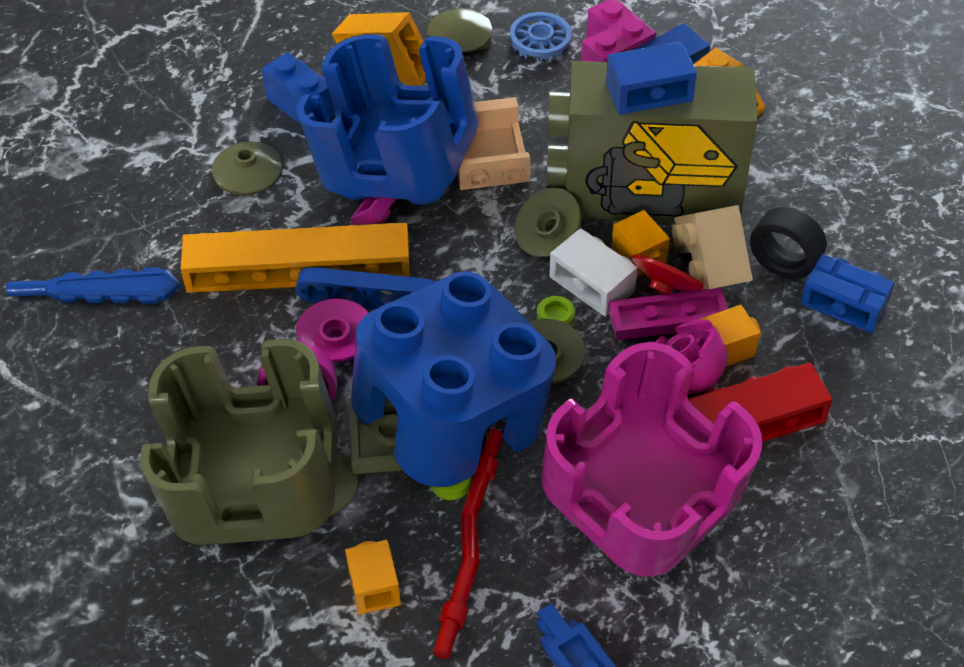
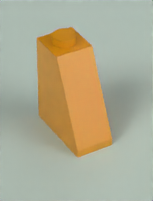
M410 12L349 14L332 33L336 44L359 35L376 34L384 36L389 43L400 82L408 86H421L426 81L419 54V49L424 41Z

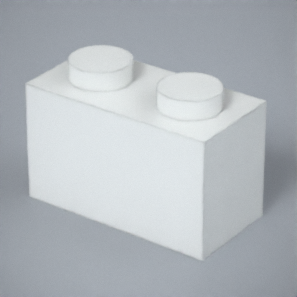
M581 228L550 253V278L605 317L609 315V301L627 299L635 292L637 266L627 257L621 256L610 249L601 239L593 237Z

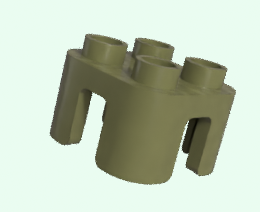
M274 339L262 343L260 361L269 385L238 388L230 385L216 350L210 346L189 347L179 350L164 359L155 369L149 384L148 398L150 407L165 435L167 448L164 443L143 444L140 464L142 472L176 535L182 540L196 545H212L295 538L314 531L331 514L335 503L337 419L317 358L313 351L303 343L290 339Z

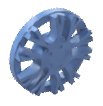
M533 12L525 14L516 19L510 28L512 48H514L515 52L519 51V55L521 57L524 56L526 59L528 56L539 57V61L543 59L549 61L550 56L557 59V56L561 57L562 52L570 47L572 37L570 25L563 18L552 13ZM536 20V23L532 25H529L527 23L529 21ZM558 26H561L563 28L560 30H554Z

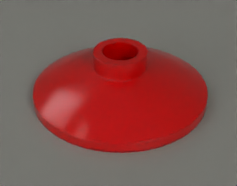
M634 254L632 257V261L637 268L651 279L649 288L656 292L670 296L673 289L691 292L703 290V283L679 269L643 255Z

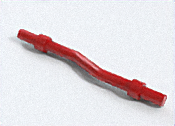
M490 429L487 433L480 454L478 469L473 475L460 516L462 562L450 600L445 602L439 617L442 625L433 650V654L441 659L450 658L458 630L464 628L469 613L466 604L479 566L477 518L488 483L494 480L499 462L496 458L503 439V433L496 429Z

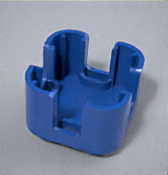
M366 34L354 36L338 43L327 53L322 62V72L335 108V119H333L332 123L330 122L321 95H303L297 106V115L321 183L328 191L341 194L343 197L351 200L366 197L407 199L414 204L432 203L444 195L447 187L456 177L479 127V118L462 50L457 42L446 37L429 36L425 38L419 49V54L428 86H408L400 82L389 43L382 35Z
M467 271L457 272L369 312L361 319L356 330L351 405L357 417L365 425H368L384 416L386 397L395 407L398 414L394 456L398 465L408 476L419 483L434 487L453 486L469 479L476 473L484 433L491 424L507 417L503 440L514 452H519L529 447L538 439L542 430L555 371L556 356L549 342L483 276Z

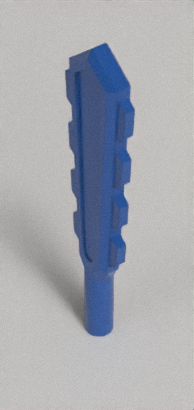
M149 267L135 272L131 269H118L114 273L91 271L87 275L73 272L65 273L62 277H55L47 281L7 282L6 293L8 297L49 296L69 303H74L78 299H85L87 303H101L103 300H112L113 303H128L131 300H139L140 303L156 304L158 301H166L181 288V284L168 269L162 270L160 267Z

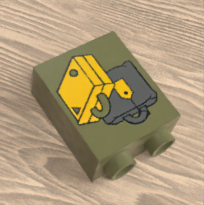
M572 61L571 92L550 91L548 137L568 138V145H548L546 188H561L571 193L580 205L582 219L621 221L645 210L655 222L675 223L674 217L739 205L741 215L758 122L755 68L694 65L697 76L692 102L619 115L606 85L607 62Z

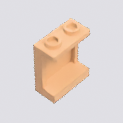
M516 97L475 102L479 127L457 172L460 190L530 182L531 159L529 153L525 152L518 123V103Z

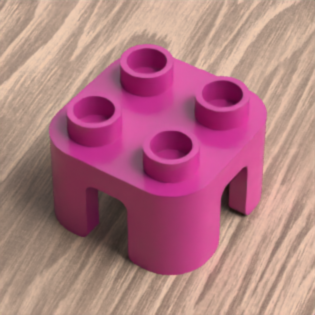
M655 342L632 345L623 350L609 363L605 372L601 396L587 411L572 398L556 410L547 428L541 475L542 486L547 498L616 565L631 574L646 577L661 575L673 569L739 504L762 451L761 431L752 415L740 404L732 401L717 415L715 424H713L688 400L687 395L695 372L692 363L674 348Z

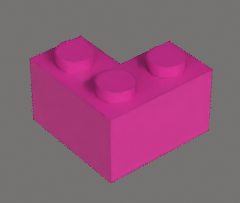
M606 0L588 9L587 37L582 41L581 61L607 62L608 54L631 51L656 38V32L619 0Z

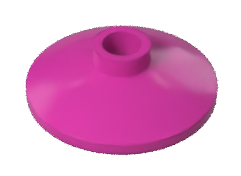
M346 299L320 301L309 307L300 316L296 325L297 341L309 343L321 349L331 359L332 363L350 360L354 358L357 326L368 312L361 305Z

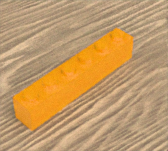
M407 223L183 235L181 273L186 293L296 287L299 272L307 267L410 277Z

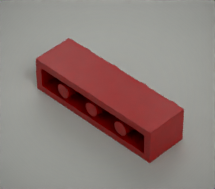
M809 362L799 366H787L779 372L763 377H751L740 384L730 387L714 388L706 394L688 400L713 424H715L717 415L730 402H737L755 419L761 431L762 442L825 423L833 399L813 365Z

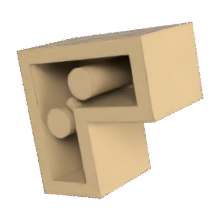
M739 205L674 217L675 225L672 226L674 244L676 247H680L681 253H691L693 261L689 262L690 276L703 283V289H714L753 280Z

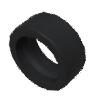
M790 207L770 209L752 231L749 242L752 254L760 265L777 276L794 280L807 277L815 268L822 253L825 254L827 247L825 233L820 225L808 214ZM772 232L781 233L792 238L800 245L805 254L794 253L785 249L776 241Z

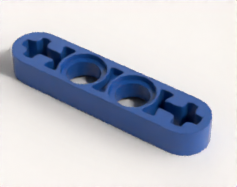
M307 267L299 272L295 292L302 300L311 303H318L328 299H346L361 305L365 309L375 310L436 281L426 278ZM343 287L355 288L358 291H350ZM380 291H390L396 295H388Z

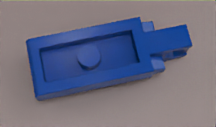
M552 603L537 612L538 621H536V624L544 634V637L540 639V643L555 667H616L583 622L578 624L574 619L566 622Z

